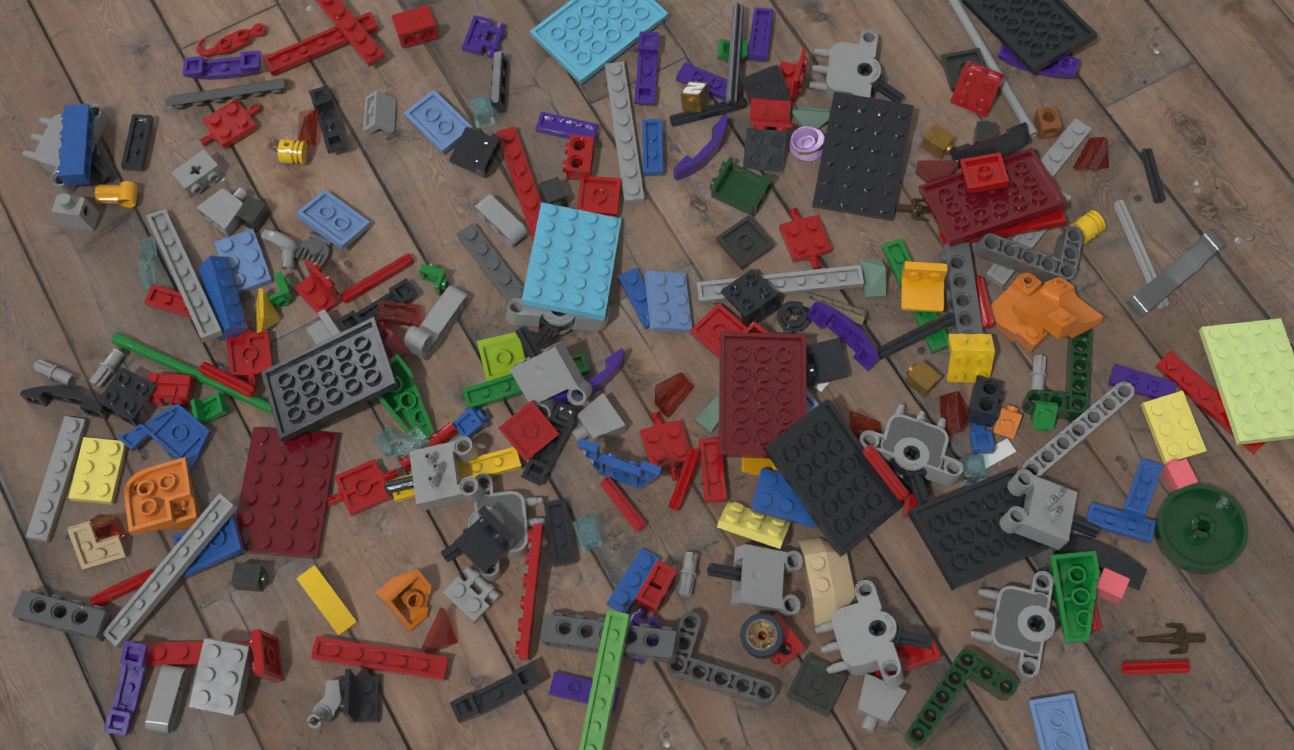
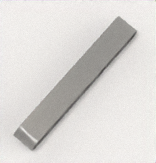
M1128 382L1118 383L1028 459L1021 469H1030L1035 473V476L1042 478L1122 410L1133 397L1134 387ZM1118 392H1123L1126 397L1120 396ZM1103 405L1110 406L1111 410L1105 409ZM1088 417L1095 419L1096 423L1090 422ZM1072 430L1080 432L1081 436H1076ZM1057 443L1063 444L1066 449L1059 448ZM1042 456L1048 457L1051 462L1043 461Z

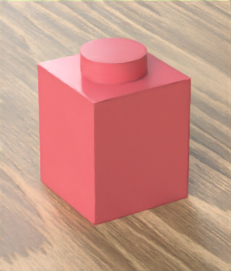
M1187 458L1180 461L1173 459L1167 462L1166 467L1161 472L1171 494L1179 488L1198 483Z
M1104 568L1099 575L1096 595L1114 604H1118L1123 598L1130 579Z

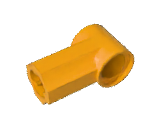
M123 181L120 185H98L95 188L96 202L119 204L127 208L135 207L139 187L137 184L129 181Z

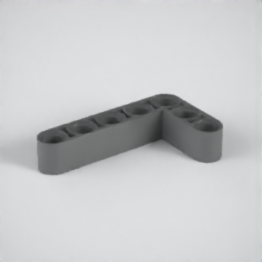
M1071 226L1057 238L1054 256L995 234H986L975 244L974 251L978 257L1022 274L1031 273L1043 282L1058 277L1064 278L1069 282L1075 277L1077 272L1083 233L1076 226Z
M1210 228L1179 259L1139 290L1126 303L1142 318L1199 271L1226 242Z
M695 612L685 613L680 620L677 633L680 636V642L687 641L690 647L686 650L678 648L676 662H680L683 665L681 671H674L671 668L672 663H667L669 676L676 680L764 707L769 706L775 697V688L771 683L692 658L700 632L701 619ZM693 620L697 625L690 629L685 626V622ZM702 669L705 672V676L696 678L693 675V671ZM717 676H724L727 682L724 685H718L714 679ZM741 682L746 683L749 689L746 692H740L736 687L737 684ZM766 689L770 692L771 696L768 699H763L759 696L758 692Z

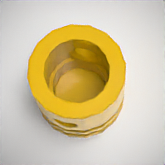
M280 140L278 145V160L280 163L306 164L308 156L306 141Z
M1094 210L1084 214V216L1070 225V227L1076 226L1082 231V244H1086L1106 229L1102 216Z

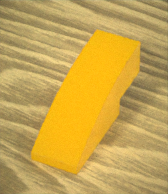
M315 565L296 578L338 636L357 624V621Z

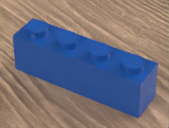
M89 104L64 105V113L61 114L63 129L60 131L61 148L58 149L60 166H57V175L66 186L90 184L95 114Z
M209 256L198 270L205 296L223 334L217 337V340H226V338L236 337L244 333L248 326L229 258Z

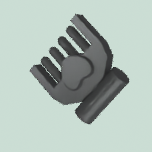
M312 231L309 239L300 245L294 257L297 260L299 258L303 260L309 251L306 259L309 260L312 257L310 262L314 263L315 259L318 258L316 263L323 269L330 256L328 246L331 247L333 243Z

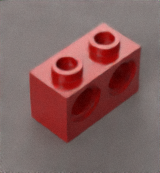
M570 135L569 142L565 144L567 160H563V172H566L567 180L580 181L581 175H592L595 150L594 137Z
M657 560L635 598L636 606L656 616L677 578V570Z
M776 612L772 617L776 618L781 624L784 633L783 646L789 647L791 653L783 655L778 652L773 657H770L775 665L779 664L781 668H784L802 655L805 647L780 614ZM761 631L758 638L764 640L767 635Z

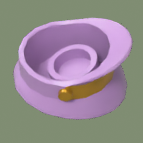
M808 126L796 129L790 139V151L800 160H817L822 156L825 139L823 133L814 127Z

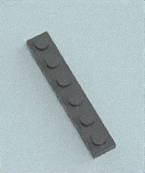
M281 78L168 96L165 98L166 106H172L173 109L185 107L184 103L192 102V105L195 106L204 104V100L212 99V102L224 101L223 97L229 96L232 99L243 98V94L251 93V96L263 95V91L270 90L271 93L282 92V88H285L287 84L286 79Z
M472 223L458 232L457 237L505 301L508 303L513 298H522L524 288L476 225Z

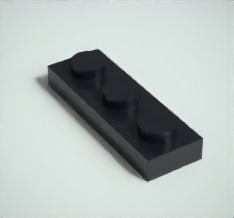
M502 51L494 52V60L492 61L493 77L490 80L492 94H490L489 100L498 113L506 112L509 61Z
M132 114L121 164L123 170L143 171L154 122L152 115Z
M563 499L544 502L553 567L575 564L566 501Z

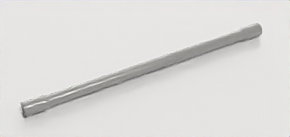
M948 0L974 46L980 48L987 68L1002 73L960 0ZM1004 77L999 88L1020 124L1027 123L1029 136L1032 139L1039 132Z

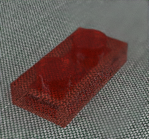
M379 300L377 304V321L419 327L420 306Z

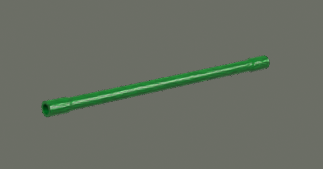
M116 332L112 337V344L128 351H133L183 375H192L194 380L272 414L270 403L267 400L255 395L252 398H248L207 377L198 369L140 344L119 332ZM318 426L309 430V432H316Z

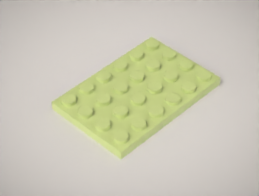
M1281 318L1201 327L1199 333L1236 444L1242 445L1293 439L1294 353Z

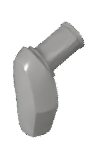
M265 229L261 234V238L265 242L276 246L282 252L280 269L286 271L294 270V256L298 251L297 243L281 232Z
M341 680L326 681L325 696L314 706L313 713L307 718V722L311 721L308 723L311 728H318L323 722H328L333 718L340 706V700L343 698Z

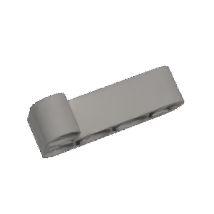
M450 285L419 328L411 326L407 331L404 342L409 351L424 360H428L467 306L470 295Z

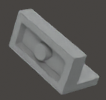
M378 90L365 97L363 132L371 134L378 129L390 134L394 132L396 99Z
M325 309L317 313L320 321L307 328L309 335L316 345L340 333Z

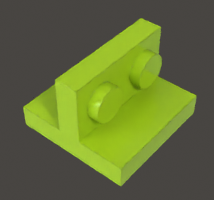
M516 332L477 341L487 381L512 374L509 369L517 362L525 359L522 344Z

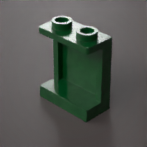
M729 157L727 162L721 164L718 177H714L709 187L711 189V197L755 217L772 187L773 175L767 172L764 177L734 164V158Z

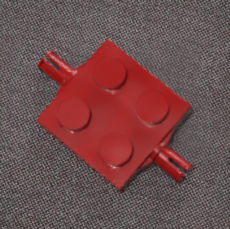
M236 99L202 119L209 133L199 138L200 142L205 146L214 140L223 149H226L258 129L251 116L261 111L260 107L256 103L249 109H245Z
M792 208L789 210V213L793 220L779 226L792 262L810 261L813 270L821 269L822 266L818 258L821 255L831 253L832 247L817 214L801 218L797 208Z
M246 321L248 329L244 333L236 337L226 338L229 372L236 378H248V384L256 389L258 387L256 376L261 375L262 371L273 366L270 334L268 331L261 333L252 332L251 322Z
M653 412L651 415L655 425L640 429L639 431L648 463L669 470L672 481H676L680 476L677 467L685 463L690 450L681 420L663 423L660 412Z
M375 459L334 476L338 484V493L328 497L327 501L330 506L342 501L347 506L350 515L354 516L392 499L390 494L386 493L384 484L386 481L399 477L395 468L383 473L378 468Z

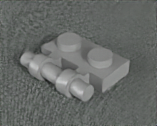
M468 566L463 572L469 578L464 582L458 576L443 591V594L475 624L490 609V606L485 601L490 597L496 602L501 595L496 591V587L492 583L488 584L482 578L478 570L474 571ZM475 584L483 590L480 595L471 589Z

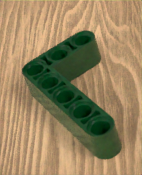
M1092 328L1074 338L1068 336L1065 393L1044 390L1028 391L1021 405L1022 410L1026 414L1033 415L1034 405L1029 400L1057 403L1059 408L1056 418L1076 420L1087 410ZM1075 347H1080L1083 351L1080 352ZM1074 366L1080 367L1082 371L1076 370ZM1073 385L1079 386L1081 391L1074 389ZM1072 405H1077L1080 410H1075Z
M970 649L962 650L905 734L906 743L912 748H919L926 742L967 679L1001 701H1006L1013 696L1017 690L1016 681ZM961 658H968L971 661V666L963 665ZM981 670H985L990 674L989 680L981 677ZM948 676H956L959 684H951ZM1000 684L1008 685L1010 693H1004L1000 689ZM936 694L945 695L947 702L940 703L936 699ZM924 713H932L934 715L935 721H926L924 718ZM911 731L920 732L922 740H914L911 736Z

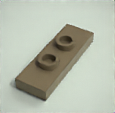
M810 292L807 293L802 305L811 308L816 301L824 303L838 310L853 322L863 325L867 315L866 310Z

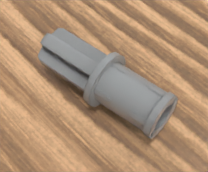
M113 348L106 360L100 362V367L90 379V383L100 388L110 374L115 373L114 369L125 355L118 349Z
M1038 354L1034 356L1033 371L1030 373L1032 378L1031 390H1044L1045 379L1047 378L1045 373L1047 357L1045 355Z
M41 359L34 363V370L48 376L51 381L56 380L68 387L72 386L75 382L76 375L61 369L59 365H52Z
M685 552L683 568L679 572L681 579L678 593L683 597H690L694 578L697 577L695 571L699 555L695 553L693 556V552Z

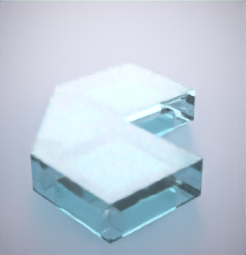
M146 237L141 242L139 275L142 289H149L155 282L152 261L157 256L154 237Z
M417 425L401 439L389 426L373 440L387 457L410 456L409 451L422 449L431 442Z

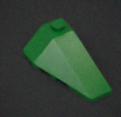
M396 354L390 361L399 387L376 398L418 447L431 437L430 434L434 430L411 370Z
M1096 551L1050 555L1047 564L1049 574L1053 578L1052 590L1065 644L1089 642L1100 575Z

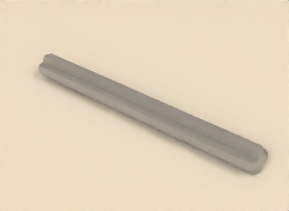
M1118 200L1115 202L1114 208L1148 284L1158 276L1125 200ZM1168 297L1157 305L1159 309L1167 308L1170 305Z

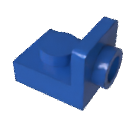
M474 407L467 409L452 423L461 436L469 438L482 427L488 428L491 425L488 420V414L483 409Z

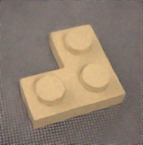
M91 521L70 526L67 529L82 570L126 557V551L120 534L97 540Z

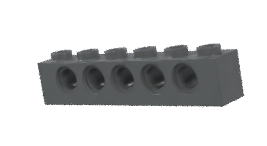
M960 243L950 247L949 244H944L942 252H939V263L947 264V274L944 279V283H946L944 297L945 302H949L947 312H951L955 319L950 328V334H983L969 243ZM952 265H957V266H959L960 268H959V269H956V268L952 267ZM955 283H959L963 287H957ZM957 302H962L966 306H960ZM960 321H965L969 325H962Z
M553 612V615L545 614L540 641L548 647L598 653L605 619L587 620L588 618L582 615H574V618L566 617L565 614ZM629 623L623 657L676 664L680 636L671 627L663 626L661 629H655L649 624L632 626ZM566 627H572L569 634L563 635V630ZM593 630V634L590 637L584 638L586 631ZM636 635L637 640L632 644H628L629 637ZM658 638L659 643L654 647H650V641Z

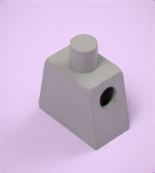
M240 187L233 194L225 189H220L200 204L197 210L203 219L227 237H230L240 225L236 213L243 205L242 202L248 197V194Z
M67 193L58 194L52 208V215L57 226L95 231L100 213L86 198L70 196Z
M602 393L577 415L580 427L571 432L577 442H579L580 438L585 439L588 437L591 442L600 444L626 433V427L604 393Z
M866 673L862 681L856 714L864 717L860 729L873 734L877 723L886 726L907 691L899 687H888L883 680Z

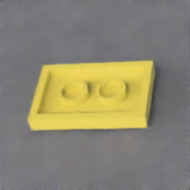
M1183 391L1141 404L1164 465L1173 459L1182 460L1207 451Z
M83 437L69 499L71 501L114 505L127 446L118 440Z
M728 501L718 521L717 528L781 549L790 522L750 511L749 508L744 507L740 503Z

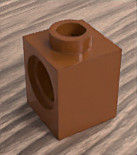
M1044 106L1036 110L1033 121L1039 132L1038 139L1058 137L1062 129V123L1057 106Z

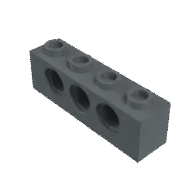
M31 589L30 592L21 591L12 616L19 621L103 642L105 636L102 633L109 626L112 616L106 612V608L98 605H93V608L85 606L86 603L79 600H72V603L64 601V597L52 594L51 597L44 596V592L36 589ZM46 604L45 610L39 613L40 607ZM67 610L66 615L63 618H59L60 613ZM88 615L86 622L80 624L81 618Z

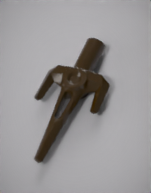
M913 198L911 205H895V212L911 213V219L929 221V219L919 217V215L931 214L927 206H922L918 203L924 202L923 199Z
M1182 623L1166 624L1168 628L1177 629V632L1174 634L1137 638L1138 642L1177 644L1180 649L1170 650V654H1186L1189 649L1188 643H1204L1206 641L1204 633L1187 634L1186 627ZM1160 638H1173V640H1160Z

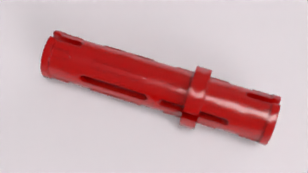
M449 421L436 433H431V437L414 450L443 444L450 437L458 433V431ZM410 454L398 461L406 472L411 469Z

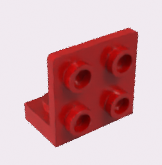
M428 5L392 15L401 48L439 38L437 26Z
M805 48L801 50L798 64L781 61L779 66L791 102L794 103L797 95L801 96L802 83L806 76L808 56H805Z
M968 60L962 69L950 102L986 117L1005 75Z
M751 98L748 122L755 129L767 130V126L773 127L776 131H787V128H793V124L789 122L791 101Z
M306 259L304 263L310 275L295 286L294 289L316 314L323 309L329 313L340 304L339 292L334 287V281L329 276H323L320 266L316 262L311 263Z

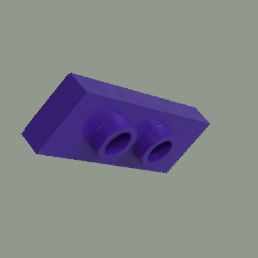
M754 7L747 60L767 62L774 9Z
M686 62L683 63L676 76V81L685 85L689 81L707 83L709 95L726 101L727 79Z
M546 112L540 113L536 125V132L570 139V135L592 136L594 141L599 129V125Z
M1117 364L1113 365L1108 385L1115 387L1120 382H1128L1134 387L1135 394L1151 399L1173 394L1177 386L1175 382Z
M554 672L549 695L588 705L593 681ZM617 687V688H616V693H615V698H614V703H613V708H612L613 711L616 710V706H617V702H618V698H619V694H620V690H621L620 687Z

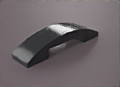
M328 85L310 90L309 93L328 154L347 149L346 140Z
M1024 122L1006 129L1007 133L977 144L970 145L966 143L950 149L953 167L955 169L961 168V159L999 152L1004 157L1019 150L1030 142L1027 123Z
M405 278L390 287L388 294L358 312L354 310L336 320V323L342 331H345L372 317H375L377 321L380 319L382 322H385L406 307L418 295V292Z
M40 386L22 390L20 396L27 403L47 407L49 400L52 399L80 405V408L88 416L102 419L108 418L106 412L93 399L69 388Z
M558 401L549 420L559 435L529 459L521 478L541 487L568 438L578 409Z
M1072 534L1069 536V541L1061 549H1056L1055 551L1056 554L1096 551L1099 570L1102 571L1104 568H1107L1129 578L1127 586L1139 591L1147 572L1144 567L1125 555L1097 542Z
M531 661L511 671L512 674L474 693L469 692L451 701L450 705L458 723L466 722L501 707L541 684L542 681L533 662Z

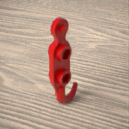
M257 23L250 30L240 29L221 38L208 50L201 48L202 43L205 42V38H202L196 44V51L203 57L229 54L248 45L253 37L263 36L266 33V27L262 23Z

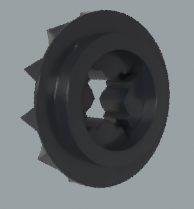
M797 301L784 303L777 312L778 325H781L784 331L788 330L792 333L796 331L801 332L805 327H808L810 319L806 316L809 309ZM790 312L794 316L798 315L797 323L794 322L793 319L788 320L790 318Z

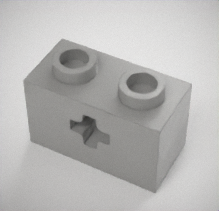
M204 149L171 172L176 183L190 198L201 193L205 187L216 182L223 175L218 164Z

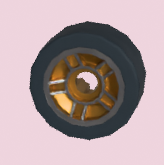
M760 613L752 615L741 627L740 638L742 645L748 654L755 658L767 659L773 657L784 644L782 626L776 618L769 614ZM761 631L767 635L764 640L758 638Z

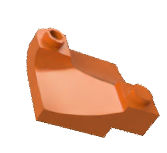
M1023 273L1012 282L1009 288L990 307L994 320L993 326L1010 341L1014 342L1016 340L1031 353L1052 334L1048 331L1043 334L1039 333L1011 311L1014 303L1038 292L1043 287L1042 282L1033 274ZM1027 280L1031 284H1026L1024 281Z
M1060 277L1045 282L1038 292L1014 303L1011 310L1039 333L1043 334L1048 331L1058 340L1067 335L1074 338L1101 324L1104 317L1081 300L1075 293V287Z
M185 457L141 470L134 474L124 487L128 530L132 536L164 529L185 530L191 528L201 516L192 485L188 461Z

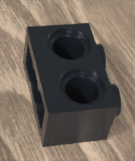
M981 376L976 377L965 421L991 428L993 421L998 420L1001 408L997 406L998 403H1002L1004 391H1001L1002 382Z

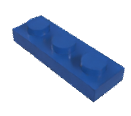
M642 119L643 176L663 175L662 119Z
M637 268L618 275V280L646 330L650 328L646 286Z
M1141 458L1122 513L1145 519L1163 467L1162 464Z
M1095 503L1089 504L1085 521L1098 525L1100 530L1148 544L1152 542L1156 521L1147 518L1143 520L1122 513L1123 511Z
M641 548L607 601V605L618 612L628 613L656 561L661 562V559Z

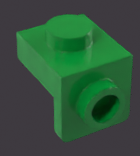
M721 38L717 42L716 59L729 63L730 41ZM745 39L742 40L741 61L748 55L747 40Z
M421 264L419 269L421 279L435 283L436 295L441 296L443 290H446L449 284L446 271L433 264Z
M280 271L273 274L280 292L269 296L274 308L284 307L289 302L294 301L290 293V289H293L288 277L284 278Z
M217 392L202 401L195 398L191 400L192 414L197 420L210 423L228 413L223 393Z
M1035 400L1033 416H1030L1032 428L1039 431L1054 430L1058 404Z

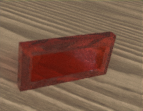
M317 108L299 111L297 140L306 141L307 146L316 145L319 113Z
M1106 137L1089 138L1073 166L1074 171L1109 168L1108 139Z
M918 160L915 174L924 182L929 183L955 174L959 160Z
M680 372L655 385L654 404L666 418H669L694 386Z
M954 391L939 396L941 418L946 420L945 431L947 435L951 436L963 432L970 422L965 421L968 406L959 391Z
M855 411L849 412V428L858 441L864 431L870 430L881 434V422Z
M97 514L90 520L97 540L120 534V537L127 535L118 515Z
M440 607L423 643L422 650L425 654H432L458 643L448 615L442 607Z

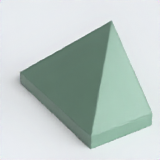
M793 105L792 114L803 127L808 126L818 129L829 120L831 108Z
M881 258L860 260L864 279L865 299L886 297V267Z
M719 394L695 419V422L710 434L719 426Z

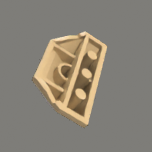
M820 537L798 541L800 554L803 558V569L815 627L832 621L831 619L835 611L849 606L856 596L847 553L840 557L829 542Z

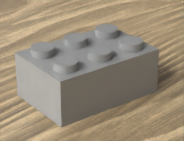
M204 638L189 707L232 716L241 714L253 660V651L250 645L214 638Z

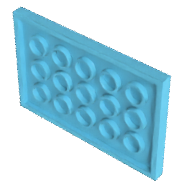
M570 0L530 30V36L580 84H583L605 67L606 63H610L639 40V31L650 32L666 20L668 12L655 0Z
M541 202L521 305L604 321L622 218Z

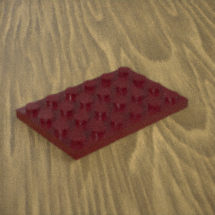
M1032 147L1002 157L1009 178V187L968 194L962 171L918 186L921 197L950 247L1067 207V200Z
M720 332L718 457L769 459L762 448L807 414L806 334Z
M253 427L236 516L245 550L242 553L319 559L328 507L327 498L330 495L339 440L338 433L306 431L283 443L279 439L276 428Z

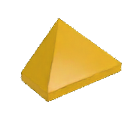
M259 288L256 300L257 332L261 333L281 321V318L265 291Z

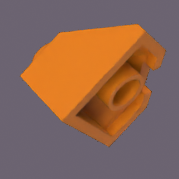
M418 569L391 578L376 592L385 605L410 631L428 615L427 601L428 595L431 593V584Z

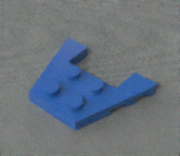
M176 404L154 416V419L143 425L139 424L134 427L135 429L126 434L123 433L117 438L134 452L150 436L176 459L185 457L191 474L211 432L182 406Z
M580 438L577 445L580 450L584 449L583 455L591 459L590 464L599 475L606 478L611 477L612 480L639 490L647 485L649 481H653L655 477H658L662 467L642 461L640 466L634 461L624 462L619 460L618 456L607 453V455L600 453L599 444Z

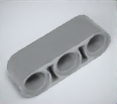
M488 194L473 207L476 214L511 247L528 234L524 225L491 194Z
M169 665L162 666L146 717V730L168 734L172 732L188 678V670L186 668Z

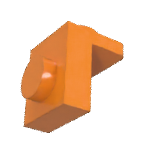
M1007 404L1006 407H1000V415L998 420H996L993 432L1014 439L1022 418V412H1019L1018 407Z

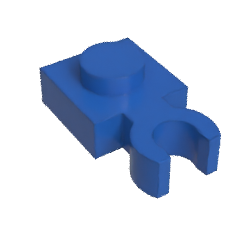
M970 422L969 440L972 454H994L995 445L992 431H985L986 426H979Z

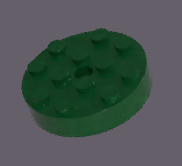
M1188 485L1174 491L1159 507L1154 520L1156 521L1154 535L1161 552L1172 564L1194 574H1213L1224 570L1242 554L1248 540V524L1241 507L1227 493L1208 485ZM1197 526H1201L1205 532H1202L1199 529L1196 530L1198 528Z

